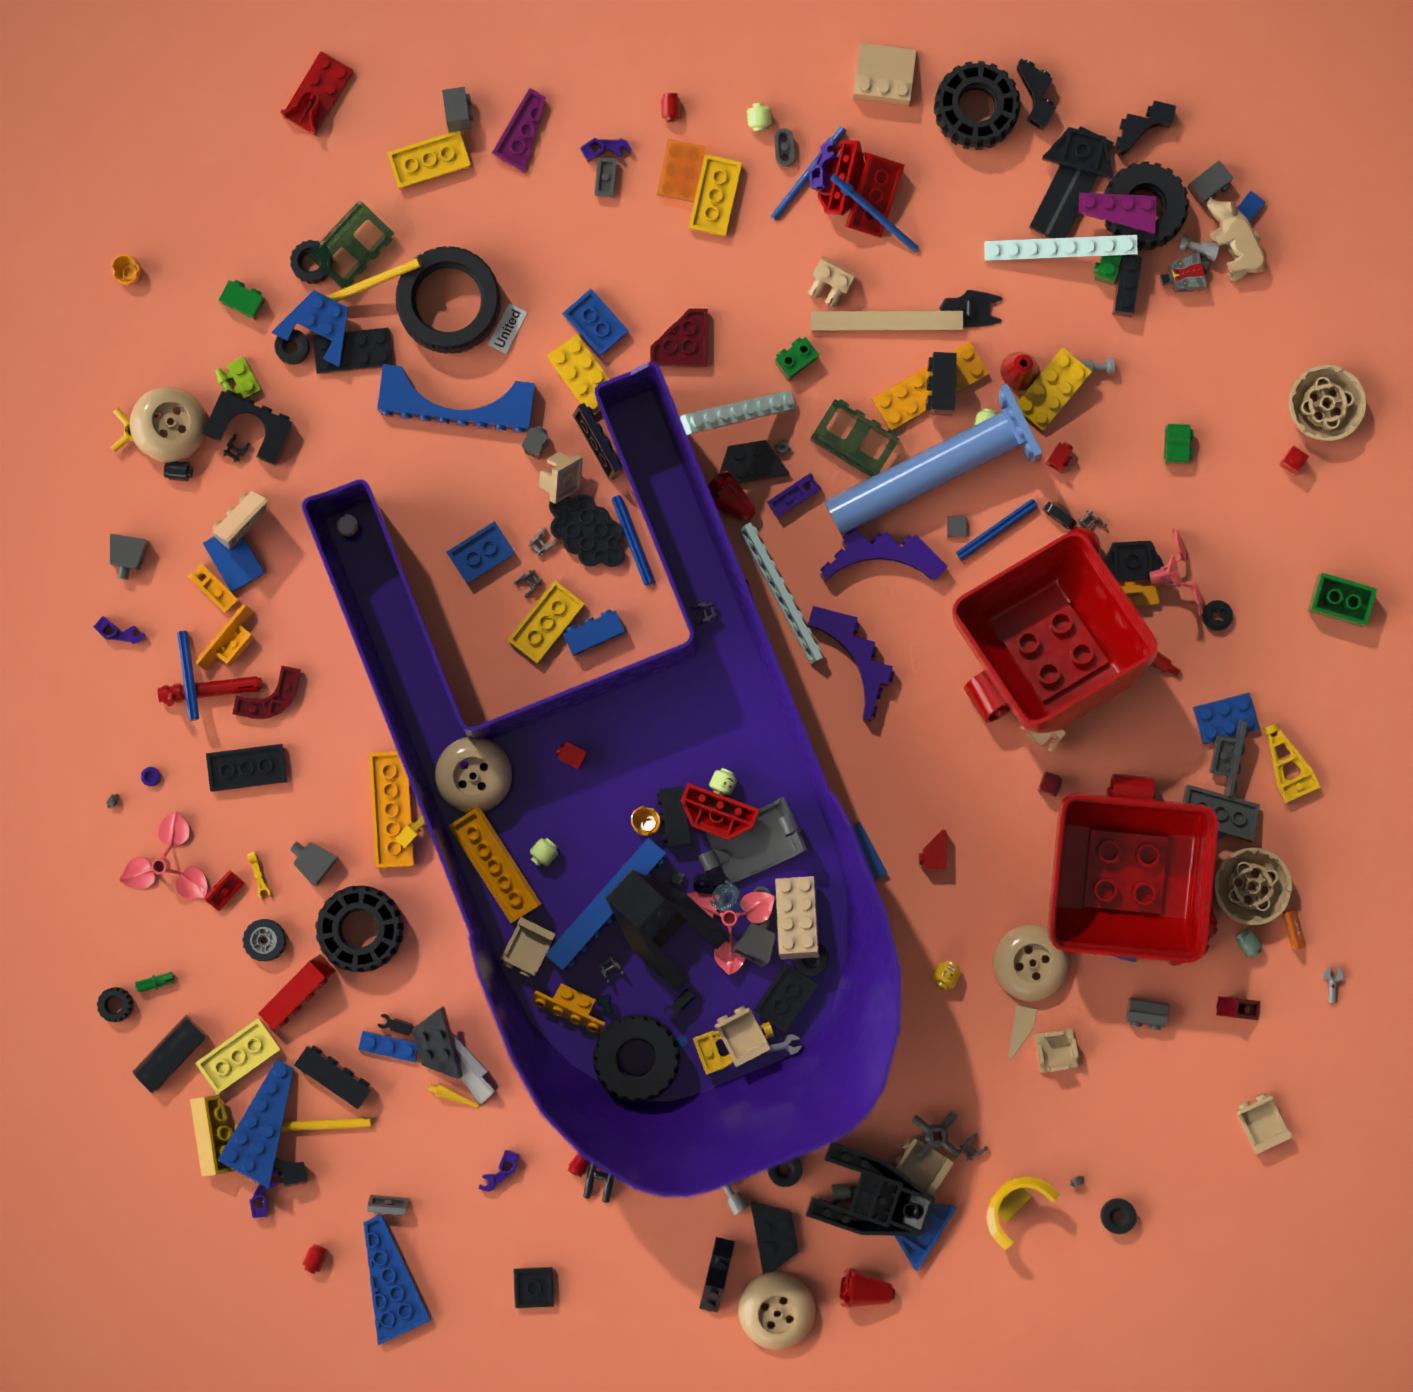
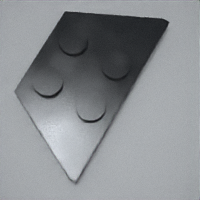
M1069 127L1042 157L1043 161L1112 179L1114 176L1106 137Z
M766 440L728 446L720 472H730L738 484L789 476V471Z
M1152 541L1113 542L1104 560V563L1117 581L1150 580L1149 572L1159 570L1160 567L1164 566Z
M442 1006L414 1027L412 1031L422 1066L460 1079L463 1073L445 1007Z
M750 1202L763 1274L773 1272L798 1253L792 1213L756 1202Z

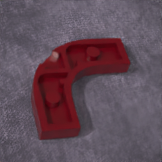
M281 666L278 685L269 697L251 699L236 696L232 714L252 719H267L280 714L291 704L296 695L301 669Z

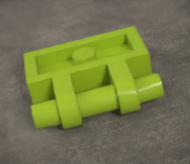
M244 357L227 364L230 371L227 374H224L222 368L215 371L218 377L217 381L219 384H222L225 392L230 390L237 395L241 393L243 398H249L262 391ZM234 379L238 387L232 389L229 380Z

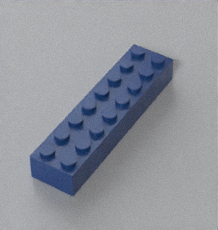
M648 838L545 955L561 970L567 969L569 971L576 963L574 959L579 954L582 956L589 949L587 944L591 940L595 942L602 934L601 928L604 925L608 927L615 919L605 897L631 869L652 877L653 869L655 867L659 869L666 861L664 858L666 853Z

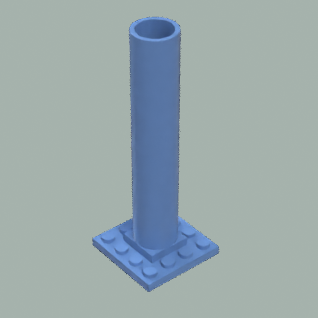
M1008 384L1001 386L1000 393H998V403L1002 409L1001 413L825 500L824 502L840 534L843 535L1016 447L1025 446L1023 452L1027 460H1032L1033 464L1040 461L1042 451Z

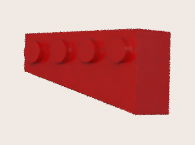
M319 954L311 959L259 1011L258 1015L273 1030L278 1027L282 1029L290 1021L288 1017L291 1014L296 1015L303 1008L301 1005L305 1001H310L316 995L314 992L318 988L324 987L328 983L327 979L336 970Z

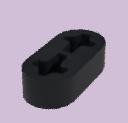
M1049 501L1042 509L1069 531L1077 524L1073 518Z
M698 874L694 877L693 888L696 892L702 894L724 895L729 892L730 880L723 875Z

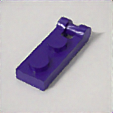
M812 473L767 501V504L777 518L822 489L813 480L814 476ZM806 483L810 488L807 492L803 488V485Z

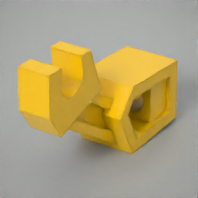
M423 815L415 823L411 822L395 838L404 848H407L420 834V828L426 824Z

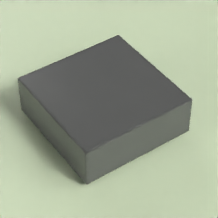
M947 516V536L966 537L967 517Z

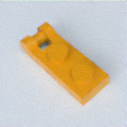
M200 563L197 566L198 569L194 573L191 572L188 577L226 614L239 600ZM205 574L207 577L201 582L199 578Z

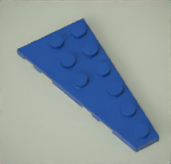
M278 1059L275 1061L218 1158V1161L267 1189H269L294 1070V1068Z
M382 1214L363 1222L378 1345L431 1320Z

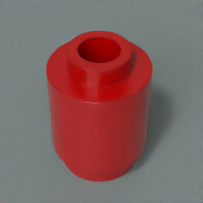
M665 93L661 99L662 118L666 119V122H676L681 117L680 98H678L677 93Z
M313 1244L302 1263L305 1266L304 1270L315 1274L316 1271L320 1272L327 1257V1249Z

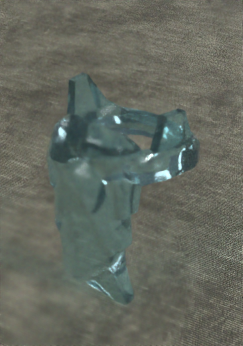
M726 880V884L719 885L713 892L712 898L714 902L710 900V903L722 913L727 910L741 913L743 909L740 906V889Z

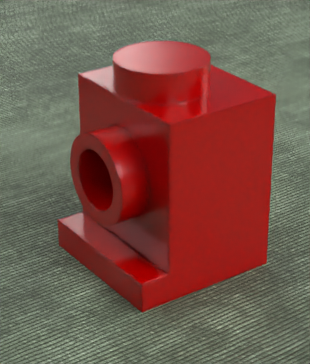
M1059 442L1045 464L1062 474L1065 470L1063 464L1067 466L1073 457L1070 455L1073 447L1066 442L1063 444Z

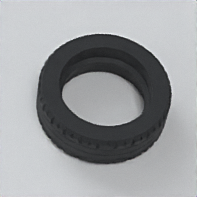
M436 247V249L432 248L425 251L424 254H419L416 258L420 259L422 267L401 275L396 288V308L405 330L418 344L438 353H460L461 351L472 349L475 345H479L493 331L501 311L500 289L491 268L478 255L466 249H460V247ZM444 268L458 269L467 273L474 279L481 294V305L475 319L465 328L454 332L438 331L427 325L420 317L416 306L417 291L422 281L429 274Z

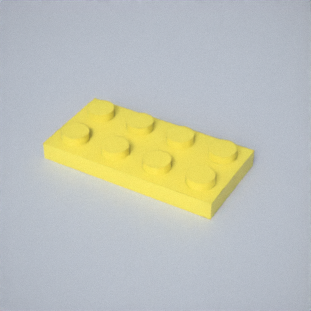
M258 1018L195 1064L218 1095L276 1054L281 1048L261 1019Z

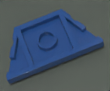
M933 1204L923 1236L894 1235L916 1271H918L957 1209L956 1206Z

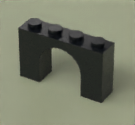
M221 391L203 434L221 442L229 422L235 416L243 413L253 414L262 421L265 427V438L256 458L274 465L292 425V422L289 421L290 417L281 413L279 416L272 413V409L263 405L261 408L255 406V402L244 397V400L237 398V394L233 391Z

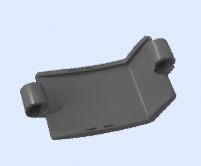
M781 797L773 803L760 808L752 829L730 840L706 833L713 850L699 855L698 858L705 874L721 868L724 876L730 880L731 885L805 852L807 848L801 837V829L794 813H791L785 798Z

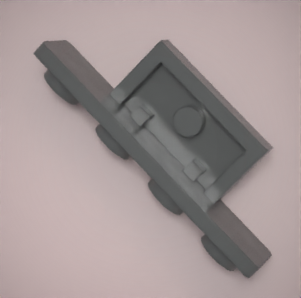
M1241 719L1238 721L1235 738L1222 735L1216 736L1209 770L1210 773L1227 776L1224 794L1228 797H1233V793L1237 790L1236 777L1241 771L1240 758L1245 751L1244 738L1249 732L1247 722Z

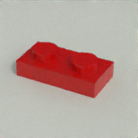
M229 869L207 893L204 899L216 910L220 911L245 882Z

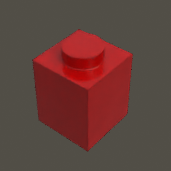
M1292 446L1279 465L1296 475L1309 456L1295 446Z
M568 742L565 745L561 743L556 752L559 755L557 759L576 769H579L587 753Z

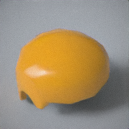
M121 254L115 257L111 263L114 272L113 277L119 283L131 285L138 281L141 275V266L134 257Z
M641 806L633 811L631 825L639 835H655L661 826L660 815L653 808Z

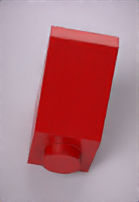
M941 830L922 849V853H919V865H922V869L947 868L946 830Z

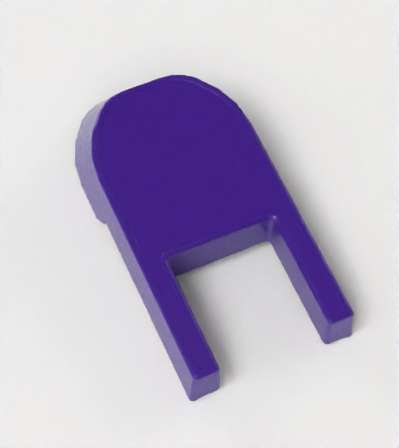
M648 362L628 373L600 383L596 386L594 393L689 629V639L681 645L474 727L466 726L369 484L365 480L358 479L330 491L307 497L302 502V510L470 934L468 940L473 962L510 1060L538 1111L584 1159L632 1188L660 1197H691L715 1191L829 1145L850 1133L870 1114L884 1090L900 1033L901 968L885 907L852 825L834 792L830 791L661 369L656 363ZM345 514L355 517L358 522L357 532L349 537L341 535L337 529L338 520L342 516L344 517ZM710 601L712 603L715 602L716 604L713 605L714 610L719 616H716V619L710 618L708 622L696 624V621H701L705 618L704 611L701 607L691 609V606L704 602L706 604H709ZM705 607L707 615H712L710 607ZM469 737L472 739L487 738L498 744L508 756L512 767L510 789L501 803L483 813L541 902V905L523 915L522 918L556 934L550 948L648 838L666 853L664 857L666 861L659 869L657 867L653 869V876L651 878L685 894L696 892L693 888L694 877L698 874H705L698 856L713 850L706 832L693 828L688 819L691 843L668 847V843L663 842L662 832L666 831L665 824H661L659 831L652 836L639 835L631 825L633 811L641 806L653 808L658 814L663 812L662 805H658L656 794L660 793L659 789L683 786L684 793L687 783L713 792L709 787V782L716 770L724 768L733 772L737 779V784L732 794L725 797L757 809L784 797L791 813H794L800 826V834L807 850L793 858L730 885L728 893L717 895L720 900V907L716 910L717 912L724 913L731 910L735 913H741L744 910L740 906V901L745 895L751 893L758 886H765L770 890L771 895L775 897L771 915L768 918L771 921L768 930L775 934V940L769 963L762 967L745 959L737 972L728 975L715 961V948L690 924L685 922L661 948L690 977L685 985L676 992L631 950L615 918L608 927L604 925L601 928L602 934L595 942L591 940L587 944L589 949L582 956L579 954L574 959L576 963L569 971L567 969L561 970L547 956H545L536 976L531 974L530 978L519 973L521 969L515 966L511 969L503 965V960L500 958L518 925L519 919L512 923L509 922L449 828L450 824L467 813L451 807L442 798L437 789L435 769L440 755L454 741ZM568 742L587 752L579 769L557 759L559 755L556 752L561 743L565 745ZM462 761L460 766L462 769H467L469 764L467 761ZM486 763L480 764V770L486 771L488 769ZM471 772L469 775L471 779H475L477 777L476 773ZM461 780L458 785L460 788H465L467 783ZM480 782L478 789L485 790L486 784ZM540 838H548L558 847V856L549 866L541 864L539 867L531 860L533 856L530 854V849ZM721 868L710 873H707L712 875L724 876ZM676 870V872L685 874L681 882L682 886L669 882L673 875L672 871ZM814 876L816 882L819 943L827 949L829 963L821 974L816 976L805 975L818 984L817 988L786 1032H783L770 1022L774 1037L767 1039L769 1045L784 1042L786 1035L793 1034L800 1039L792 1040L788 1046L802 1047L797 1053L789 1055L787 1050L772 1053L764 1052L737 1067L732 1062L725 1068L706 1075L693 1038L710 1031H717L714 1026L718 1023L717 1019L724 1015H727L728 1018L735 1015L734 1010L745 1006V1008L750 1007L759 1026L769 1022L753 1010L786 963L797 970L794 959L781 960L779 956L775 879ZM714 914L713 919L729 934L728 927L722 922V917ZM746 915L738 917L737 924L732 927L733 942H737L744 929L752 923L747 919ZM609 954L611 957L614 956L615 959L613 961L618 962L625 974L622 976L618 967L611 969L606 973L610 984L607 983L601 972L603 970L602 967H598V961L603 962L608 959ZM817 957L806 958V961L809 964H814L817 961ZM612 961L603 966L605 970L613 965ZM562 983L596 999L589 1015L605 1022L604 1029L618 1018L639 1014L651 1016L664 1023L672 1031L676 1039L678 1036H685L688 1043L684 1047H679L680 1066L674 1082L659 1097L646 1102L634 1103L616 1098L604 1089L594 1071L593 1051L600 1034L592 1033L587 1028L573 1024L562 1016H556L547 1009L537 1007L531 1002L535 991L554 998ZM688 988L696 998L685 1009L679 1010L677 1017L671 1020L670 1018L674 1015V1011L668 1009L664 1012V1008L668 1005H673V1001ZM632 1040L624 1044L618 1056L621 1069L626 1074L634 1077L647 1074L655 1063V1056L651 1054L652 1047L642 1040ZM717 1040L716 1047L719 1054L723 1057L730 1054L723 1040Z

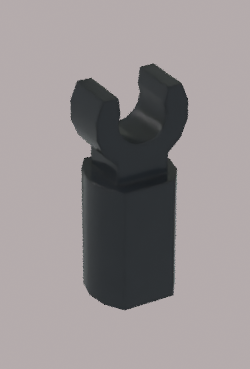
M686 988L673 1001L674 1004L666 1006L663 1011L666 1012L668 1009H672L674 1015L670 1019L673 1020L677 1017L678 1011L685 1009L696 997Z
M381 1014V1017L386 1018L387 1023L385 1025L378 1024L379 1028L389 1027L391 1031L406 1036L410 1035L413 1027L412 1023L397 1018L392 1020L389 1015Z

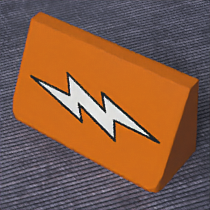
M1297 911L1283 912L1282 916L1291 948L1298 950L1305 947L1306 943Z

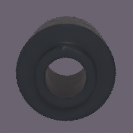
M170 462L164 465V477L169 480L188 482L189 478L193 476V467L190 466L189 462Z

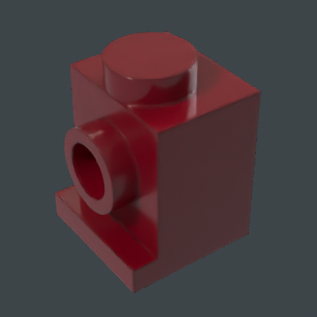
M1044 772L1038 791L1056 797L1062 785V778L1058 775Z

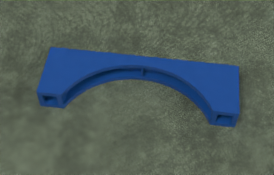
M383 364L377 410L382 412L381 415L388 417L398 414L404 419H412V416L419 417L421 421L438 419V422L443 424H449L450 421L457 422V425L460 426L476 424L477 428L487 429V426H493L495 430L506 431V428L514 429L516 433H525V431L530 430L536 385L535 383L515 381L513 386L501 398L491 404L476 409L455 410L436 405L420 395L408 381L402 366Z

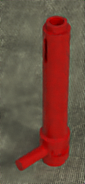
M252 676L195 683L197 698L259 691V689H263L262 678ZM181 683L174 684L173 686L162 685V687L157 688L159 703L164 702L167 706H172L174 701L179 703L186 700L184 685Z

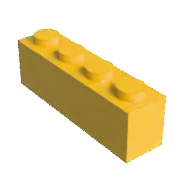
M220 1095L190 1099L201 1175L210 1176L235 1171L218 1161L233 1134L232 1128H229L226 1121L228 1117Z

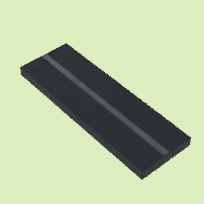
M1082 126L1079 127V130L1094 133ZM1106 139L1108 152H1110L1114 142ZM1060 165L1029 228L1049 238H1066L1078 215L1079 193H1089L1098 175Z

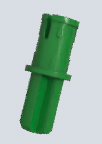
M171 971L158 976L152 975L150 978L136 981V990L138 992L153 988L157 990L158 987L175 984L174 976H172L173 973Z

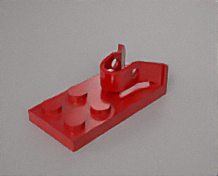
M320 51L286 109L281 110L282 117L315 136L353 74V69Z
M864 152L865 165L856 192L888 219L905 164ZM853 200L845 227L882 238L885 227Z

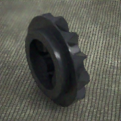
M1212 601L1203 610V622L1213 631L1224 630L1233 620L1232 609L1224 601ZM1223 610L1221 612L1222 614L1220 615L1222 620L1217 619L1212 622L1214 617L1213 612L1217 613Z

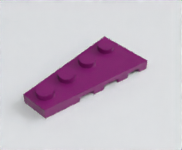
M531 88L527 91L491 153L522 173H525L546 97Z
M1079 193V214L1110 221L1117 225H1124L1134 230H1141L1155 235L1156 196Z

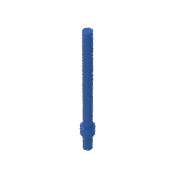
M840 126L832 138L829 137L826 142H838L846 130ZM818 156L771 214L774 220L780 217L808 181L809 170L814 167Z
M836 174L831 177L830 180L841 188L840 191L843 194L849 195L913 252L918 250L919 246L860 196L849 182H844Z

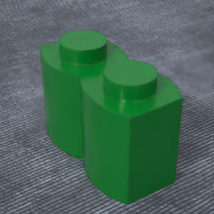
M1165 425L1164 463L1188 464L1189 460H1192L1193 449L1190 448V441H1193L1194 431L1190 428V425Z

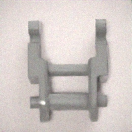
M546 528L538 532L534 536L535 539L533 541H529L530 544L528 546H532L537 551V556L539 554L542 555L544 550L547 552L557 542L555 539L549 545H546L539 536L547 530ZM539 541L544 547L540 549L535 542Z

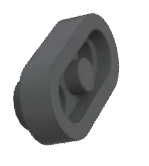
M782 128L775 133L774 137L775 158L779 166L789 167L793 164L795 158L794 138L789 129ZM781 137H786V138H787V141H786V142H782V141L780 140V138H781ZM787 155L789 159L783 161L781 157Z

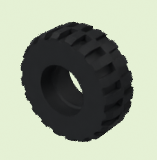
M970 61L966 62L964 66L958 65L953 68V71L947 73L939 84L934 100L936 123L938 127H941L942 134L945 137L951 138L953 144L957 145L959 143L965 149L973 147L975 150H982L983 147L991 148L996 143L1002 142L1012 132L1020 111L1019 90L1015 88V81L1008 77V73L1004 69L1001 71L997 69V65L991 63L990 66L985 64V61H978V63L974 64ZM971 90L986 92L995 103L994 113L989 119L984 121H972L966 118L959 108V101L962 95Z
M1144 161L1141 164L1133 163L1125 169L1122 168L1110 180L1104 194L1131 195L1138 190H1148L1156 194L1161 200L1163 209L1155 223V235L1105 220V227L1113 233L1112 236L1138 235V250H1142V248L1153 250L1158 246L1166 245L1175 238L1188 216L1189 199L1186 196L1188 192L1186 187L1182 186L1181 178L1179 176L1175 177L1172 174L1173 170L1170 168L1166 170L1161 167L1162 164L1156 162L1153 165L1149 164V161Z
M349 886L335 892L334 895L324 902L325 904L318 913L319 916L315 928H317L316 939L321 947V952L325 954L332 964L351 972H367L387 964L396 955L403 940L404 923L401 911L398 909L395 901L385 892L370 886ZM354 911L370 913L378 925L376 938L365 947L350 945L342 934L344 919Z
M632 1014L613 1021L602 1031L593 1051V1067L599 1082L607 1092L620 1100L628 1102H646L659 1097L674 1082L680 1066L679 1045L672 1031L661 1021L647 1015ZM632 1040H642L648 1043L655 1054L653 1068L647 1074L639 1077L626 1074L621 1069L618 1061L620 1049L624 1044Z

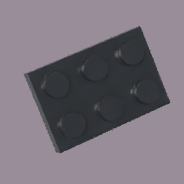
M786 963L753 1011L783 1032H786L818 984Z

